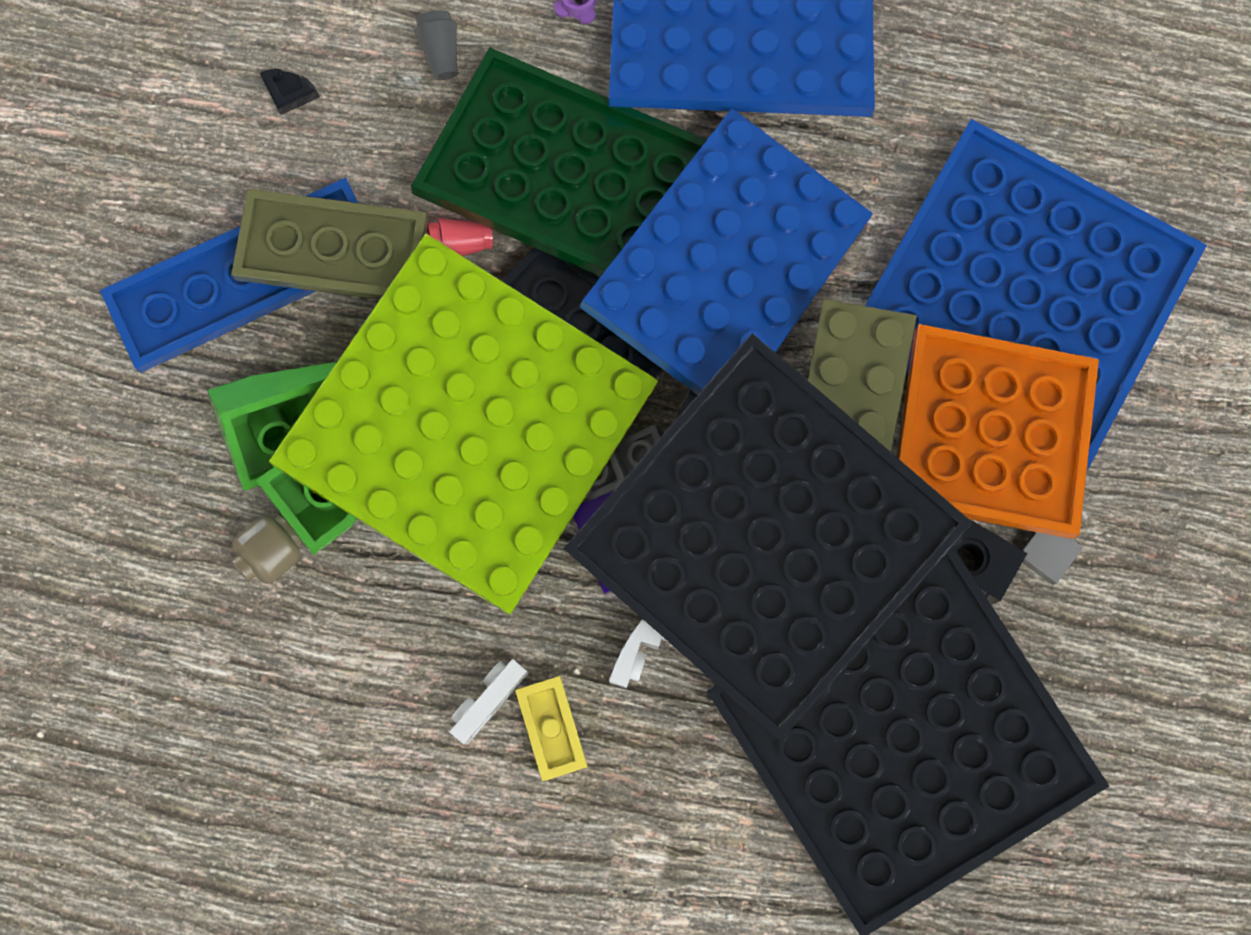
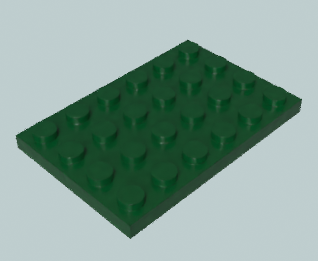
M489 47L411 184L412 194L598 276H602L703 146L706 139L631 107L609 106V98Z

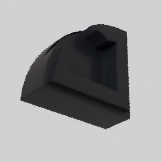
M269 69L260 72L280 115L320 97L315 86L304 76L285 72L281 69Z

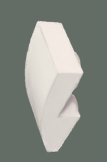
M642 620L623 647L614 666L609 683L627 689L630 679L639 682L647 656L638 652L640 644L658 650L661 640H667Z

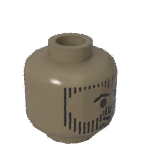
M262 515L233 538L232 547L237 556L231 560V563L248 582L256 577L265 584H271L299 561L301 554L298 547L303 542L290 524L281 516L273 519L270 516Z

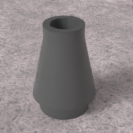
M445 10L431 11L416 18L417 27L414 32L432 70L433 79L446 80L456 77L459 74L457 67L456 21L451 20L450 12Z

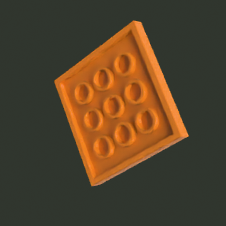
M918 324L914 330L896 457L968 519L1075 539L1080 535L1099 359Z

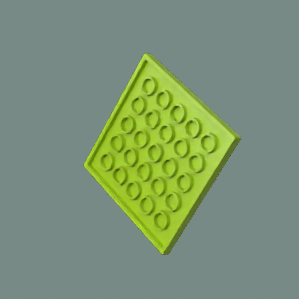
M425 234L275 451L269 463L498 609L511 615L659 381L441 242Z

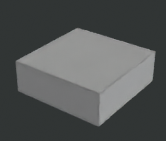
M1033 532L1021 549L1028 553L1023 564L1054 585L1059 582L1083 547L1073 539Z

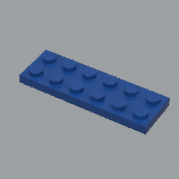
M346 177L306 195L307 197L358 203ZM240 226L100 290L135 369L140 373L316 291L235 280L231 273Z

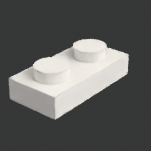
M514 659L507 666L500 661L482 681L488 688L476 702L471 697L467 698L452 715L451 719L456 722V725L450 730V733L462 744H469L528 676L529 672Z

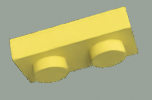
M561 676L516 689L515 692L542 782L587 768L588 765Z

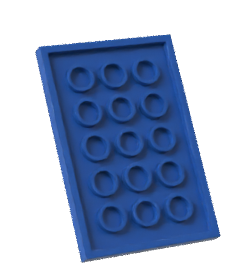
M613 0L609 106L730 111L733 108L737 112L872 117L875 108L873 0Z
M731 108L589 291L579 307L698 395L752 333L774 352L778 350L873 213Z

